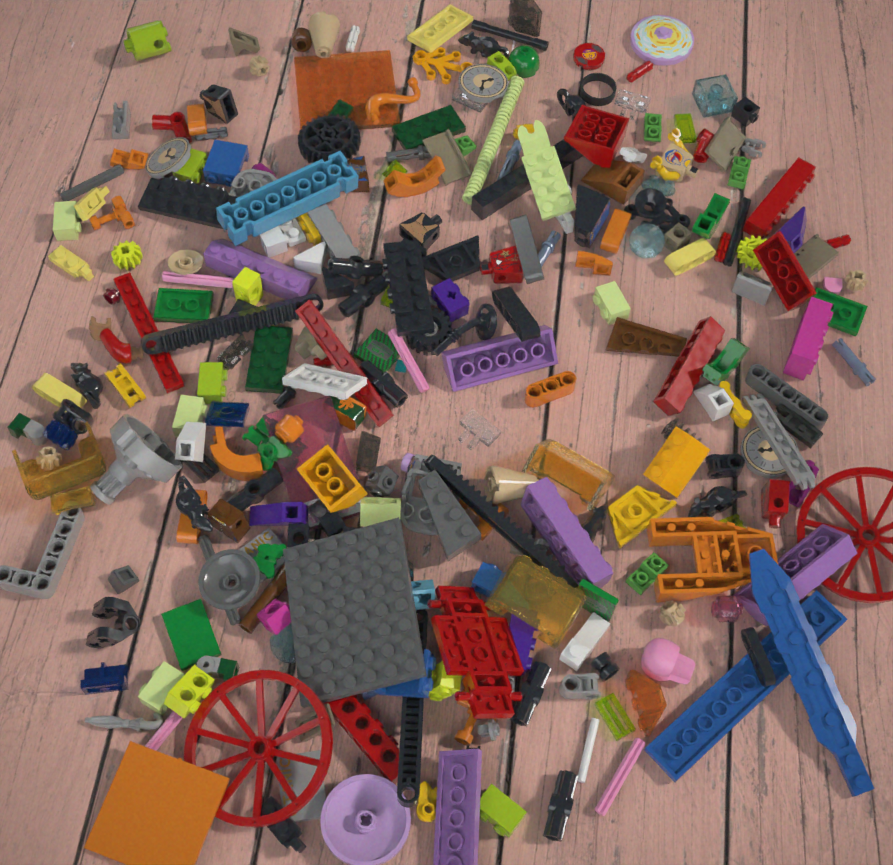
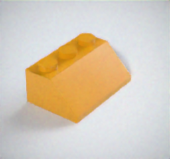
M676 426L643 475L678 498L710 452V449Z
M328 444L297 468L298 472L331 513L354 506L368 494Z

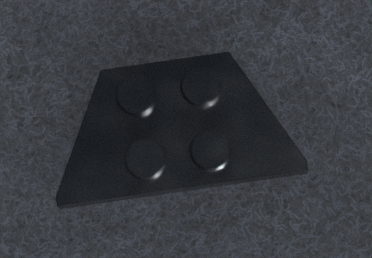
M474 236L422 257L424 269L443 281L450 278L452 282L480 271L479 236Z

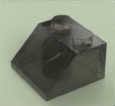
M510 0L509 25L516 32L539 37L542 11L534 0Z

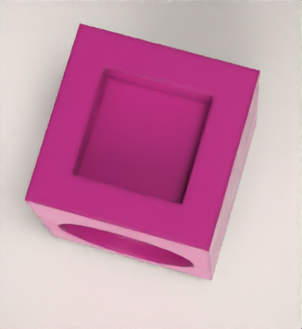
M274 599L257 614L266 630L277 635L291 623L288 603L285 601L282 603Z

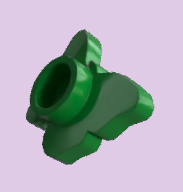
M276 436L270 437L266 444L262 443L259 445L263 471H269L274 461H278L279 458H287L292 455V450Z
M267 543L258 546L257 556L253 557V559L257 563L260 573L264 574L268 579L273 578L275 574L274 566L277 564V560L284 556L283 549H286L285 544L271 545Z

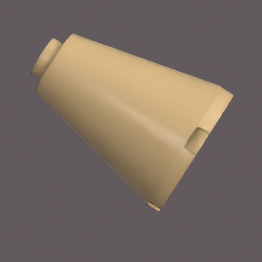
M323 11L311 15L308 21V29L316 55L321 58H327L332 53L340 29V22L332 13L329 15Z
M494 465L488 466L484 480H488L487 486H484V493L487 496L486 501H492V505L523 498L526 487L539 479L532 474Z

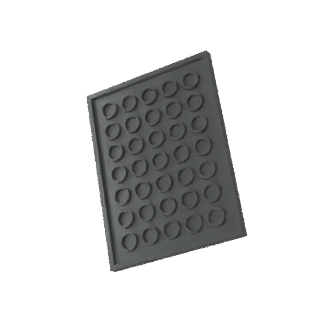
M399 517L283 549L297 678L309 686L322 703L427 677L402 524ZM299 691L300 705L303 708L312 706L310 701Z

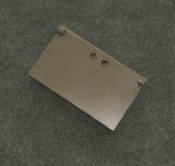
M729 116L724 119L704 151L720 167V172H726L746 139L741 131L730 121L731 117Z
M449 129L446 132L422 140L432 159L436 155L441 157L446 170L440 176L445 186L471 176L472 172Z
M819 234L814 235L794 253L808 279L839 254L837 250L822 240Z

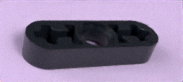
M753 627L742 629V641L761 685L766 687L775 684V674L756 630Z

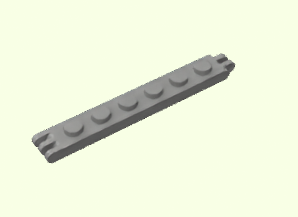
M762 393L757 394V398L755 395H750V399L748 396H743V403L752 413L753 419L794 485H799L802 490L807 489V485L809 488H814L815 475Z

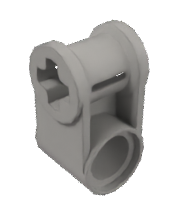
M596 673L566 675L559 686V693L565 699H598L601 697L597 681L599 680V675ZM565 684H572L574 690L567 689Z

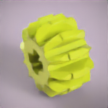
M126 240L125 243L119 242V246H113V251H111L112 260L120 270L125 268L128 271L130 267L135 269V265H140L143 255L140 246L136 245L134 241L129 243Z

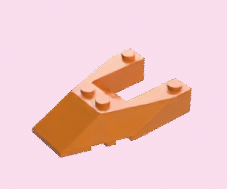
M713 517L650 518L647 526L649 547L692 545L696 573L658 574L654 582L656 603L670 600L679 602L719 594L750 583L749 554L761 549H765L778 564L773 533L750 527L735 526V523L728 521L726 523L714 520Z

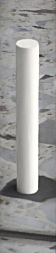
M591 718L577 781L581 783L586 781L600 720L596 718Z

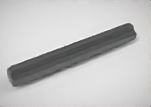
M118 164L60 193V197L63 201H70L124 174V169Z

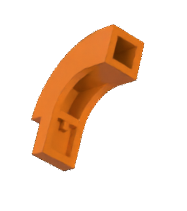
M436 155L425 167L417 172L402 173L393 170L383 181L388 194L397 197H411L423 194L439 184L438 177L446 169L441 157Z
M223 426L215 427L216 434L212 435L214 444L210 445L213 459L219 469L227 476L241 481L256 480L262 476L263 469L260 454L242 456L232 453L227 448Z

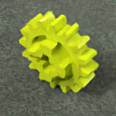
M751 235L750 239L745 237L744 241L741 240L736 251L738 253L736 257L741 258L739 263H745V268L751 266V270L757 268L761 271L762 266L753 249L766 241L767 238L761 240V236L755 238Z

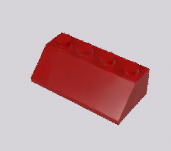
M778 231L753 249L787 311L800 308L809 302L811 297H815L817 294L781 231Z

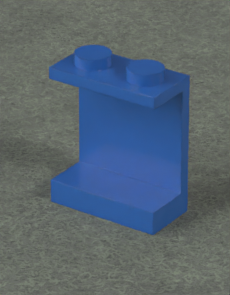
M424 649L423 657L427 677L379 688L374 691L379 695L428 698L429 691H432L433 688L431 676L432 670H435L436 658L429 649Z

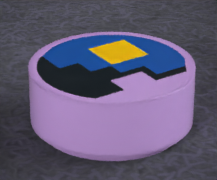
M405 454L401 462L402 471L408 473L410 468H413L416 461L414 454Z

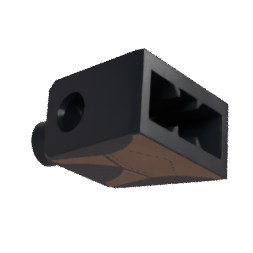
M213 84L200 92L199 97L204 100L207 111L224 123L228 124L238 115L230 89Z
M421 212L399 224V235L403 239L419 240V245L426 248L427 251L439 238V225L442 223V219L437 214L430 218Z

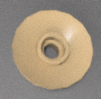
M188 249L177 251L168 259L169 269L181 275L193 274L199 271L204 264L203 256L199 252Z

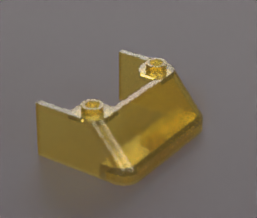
M552 439L537 443L522 469L524 473L531 471V474L535 475L538 479L549 477L580 495L581 504L586 506L589 511L598 506L616 477L608 470Z

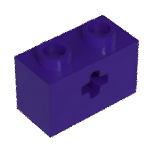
M450 278L431 287V297L437 302L438 308L445 312V316H449L451 322L468 314L469 300L461 294L458 285L454 284Z

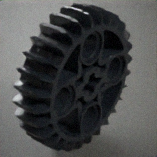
M332 113L330 116L324 114L323 117H320L318 115L317 119L312 118V122L307 121L306 126L303 125L302 130H299L298 147L304 160H307L308 163H314L321 159L324 162L328 161V156L338 151H341L346 159L352 160V155H357L361 145L358 126L350 118L346 119L345 115L341 117L339 114L333 116Z

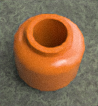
M286 414L275 425V435L285 444L287 442L293 443L304 432L302 426L304 422L297 415Z

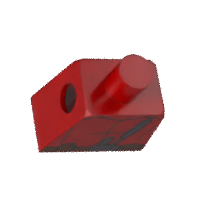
M769 479L761 489V516L764 519H769V528H781V520L788 513L790 481Z

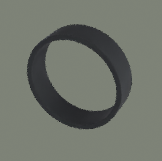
M591 73L585 76L581 82L580 96L586 103L593 106L608 105L615 98L616 82L606 74ZM592 81H601L608 84L612 88L613 93L605 98H595L588 95L584 91L583 86Z

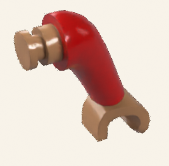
M91 316L89 321L91 337L94 340L102 341L109 354L117 362L131 364L132 360H137L139 357L140 360H143L142 346H139V348L130 346V343L121 342L111 331V318H107L106 324L97 323L96 318Z

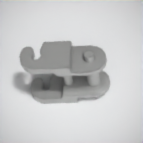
M746 138L744 141L746 145L742 146V151L749 153V156L756 157L758 154V157L761 158L762 152L755 150V147H760L762 144V148H765L766 142L756 138L754 140Z

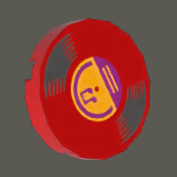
M593 43L580 44L574 50L573 61L578 67L580 65L585 70H595L604 63L605 52L603 48Z

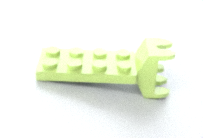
M535 120L533 126L534 133H528L527 128L521 125L518 129V137L524 155L521 157L542 221L574 211L576 207L555 146L550 145L543 123Z

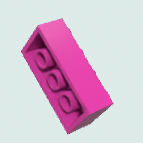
M811 297L799 323L783 370L784 374L803 381L807 374L811 375L813 367L819 358L818 352L824 343L823 337H825L829 328L827 326L828 322L831 321L833 316L831 311L832 303Z

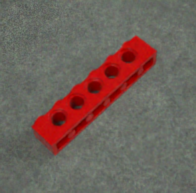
M357 695L323 703L324 705H330L334 719L380 774L396 784L398 782L399 748L397 746L399 744L392 735L387 736L383 731L385 729L383 724L377 718L374 720L370 716L371 711L365 703L360 704L356 699ZM350 705L354 707V710L346 713L343 711V708ZM361 721L368 724L364 729H359L356 725ZM377 737L382 742L379 745H372L370 740ZM393 754L396 758L392 762H387L384 760V756Z

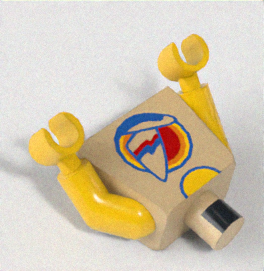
M677 128L668 134V139L674 141V143L671 142L662 157L657 155L652 158L650 163L652 169L656 168L655 175L662 177L665 181L682 182L685 175L695 178L699 171L698 168L691 166L693 155L688 152L681 139H678L681 133Z

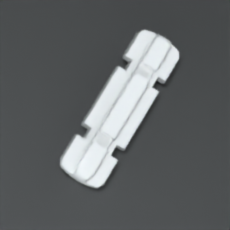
M353 25L351 27L345 46L347 52L352 53L355 49L360 33L359 26Z

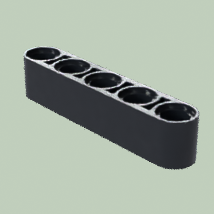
M510 286L492 291L495 306L521 342L541 336L537 321Z

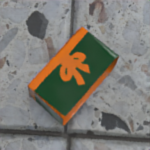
M329 396L323 402V412L327 417L355 431L366 417V406L351 397L341 400L338 397Z

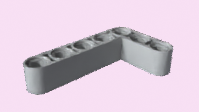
M70 502L63 507L36 572L6 565L0 566L1 589L40 599H49L54 595L85 520L84 513L78 503ZM62 548L60 552H55L57 549ZM51 566H55L54 569L47 571ZM8 575L5 580H1L4 576ZM24 580H28L27 583L20 585ZM48 584L46 588L40 589L41 586Z

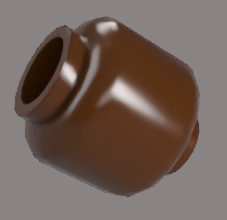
M297 28L292 33L291 44L296 51L306 52L312 46L310 32L306 28Z

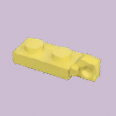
M107 186L91 189L74 205L82 221L88 220L106 203L104 197L110 192Z
M62 245L48 256L51 262L74 278L82 276L90 281L94 277L87 262Z

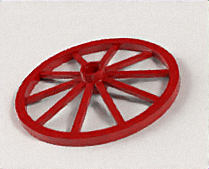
M856 467L837 472L820 482L809 493L802 504L797 520V544L805 538V526L818 528L824 524L849 534L850 537L855 538L852 540L853 545H859L856 550L857 554L852 557L838 583H835L830 578H826L821 584L831 592L856 602L884 603L893 601V591L883 593L874 553L875 548L893 563V554L880 544H893V537L880 536L893 529V522L877 529L893 499V485L870 525L862 477H875L893 482V471L877 467ZM847 479H856L863 526L827 490L829 487ZM822 494L856 531L809 520L807 515L813 503ZM870 534L873 536V539L866 540L863 535ZM865 549L868 552L876 593H862L843 587Z
M254 670L241 673L215 688L195 712L185 739L184 761L196 765L198 735L247 748L248 751L201 767L213 772L251 758L225 791L215 817L241 827L257 828L273 825L288 819L300 811L314 797L322 785L330 766L333 750V733L329 715L317 694L294 676L275 670ZM263 680L279 681L293 686L266 734ZM256 681L258 736L226 696L233 689ZM300 691L310 701L318 717L272 740ZM219 700L223 702L250 738L249 742L201 728L208 713ZM320 725L322 734L320 759L276 749L277 746ZM264 744L265 749L259 754V748ZM274 756L317 766L311 781L298 797L273 760ZM266 762L291 800V803L279 811L260 816ZM257 763L252 817L236 816L223 810V806Z

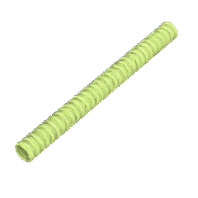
M513 76L509 82L507 91L466 186L462 199L467 204L471 205L472 196L482 190L525 83L523 78L519 76Z

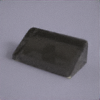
M361 431L356 471L371 472L373 467L377 466L381 442L380 437Z

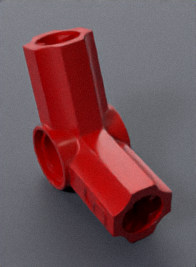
M174 112L171 115L152 116L153 129L172 130L176 138L182 137L186 138L189 143L192 142L183 113Z

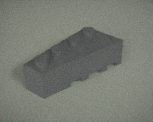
M436 470L419 480V489L431 516L446 559L450 561L481 540V532Z

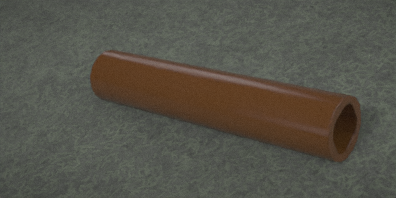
M285 563L238 625L247 633L252 634L261 622L257 614L274 599H278L286 589Z

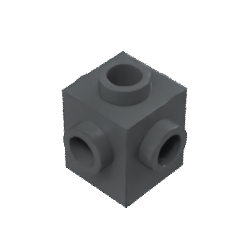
M386 465L373 467L364 487L374 497L390 496L394 491V486L399 476Z

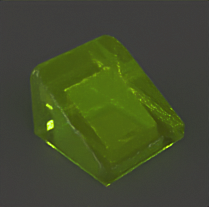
M395 159L388 165L382 175L387 177L393 170L406 173L407 170Z

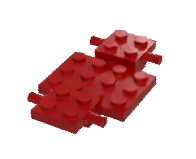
M438 585L435 589L437 600L429 599L427 606L430 609L439 608L442 615H434L431 618V623L446 674L466 675L462 679L465 692L457 691L455 693V700L467 701L474 719L511 718L515 714L512 701H521L522 695L521 692H512L508 676H521L524 669L507 619L505 617H488L486 610L491 611L492 603L483 602L482 599H478L474 587Z

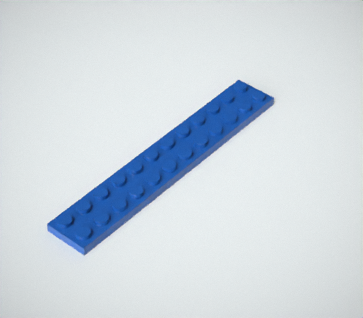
M817 590L801 604L807 621L812 625L817 636L816 641L819 646L848 620ZM772 632L761 641V644L775 674V684L766 687L761 685L747 654L645 747L644 751L674 782L680 779L790 675L781 653H778Z

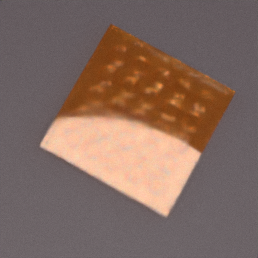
M390 50L331 54L327 58H321L317 55L294 57L300 130H302L303 125L306 126L307 121L312 122V118L317 119L318 115L323 117L324 114L327 116L339 99L353 106V111L348 118L355 122L359 130L389 128L400 123L398 104L381 105L379 107L380 117L378 118L380 122L376 125L367 119L365 112L366 102L373 95L379 93L396 94Z

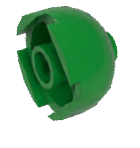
M522 45L511 51L508 60L515 67L517 75L521 78L534 76L540 66L539 55L536 50L530 46Z

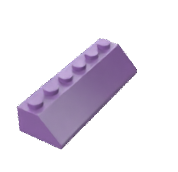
M226 239L212 240L203 253L207 267L230 277L236 278L244 267L255 271L261 276L264 291L285 300L307 295L317 280L315 276L243 246H235L233 242Z
M547 325L539 326L541 336L523 342L520 341L515 333L443 351L441 356L444 370L452 391L455 392L558 364L552 328Z
M545 477L528 485L521 502V507L541 537L548 541L549 549L555 558L559 560V564L565 566L564 571L576 581L578 586L582 579H585L601 589L610 581L613 575L612 567L603 559L599 548L592 543L588 532L585 529L583 530L577 516L574 513L572 514L566 500L561 498L555 484L550 482L548 477Z
M822 524L780 557L778 565L791 578L801 600L826 578L834 574L842 565L850 561L857 554V551L849 534ZM750 582L734 594V597L756 621L769 626L753 596Z

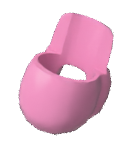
M655 638L648 642L641 658L642 670L647 676L657 681L671 680L680 684H688L690 682L695 662L680 654V647L677 644L664 638Z

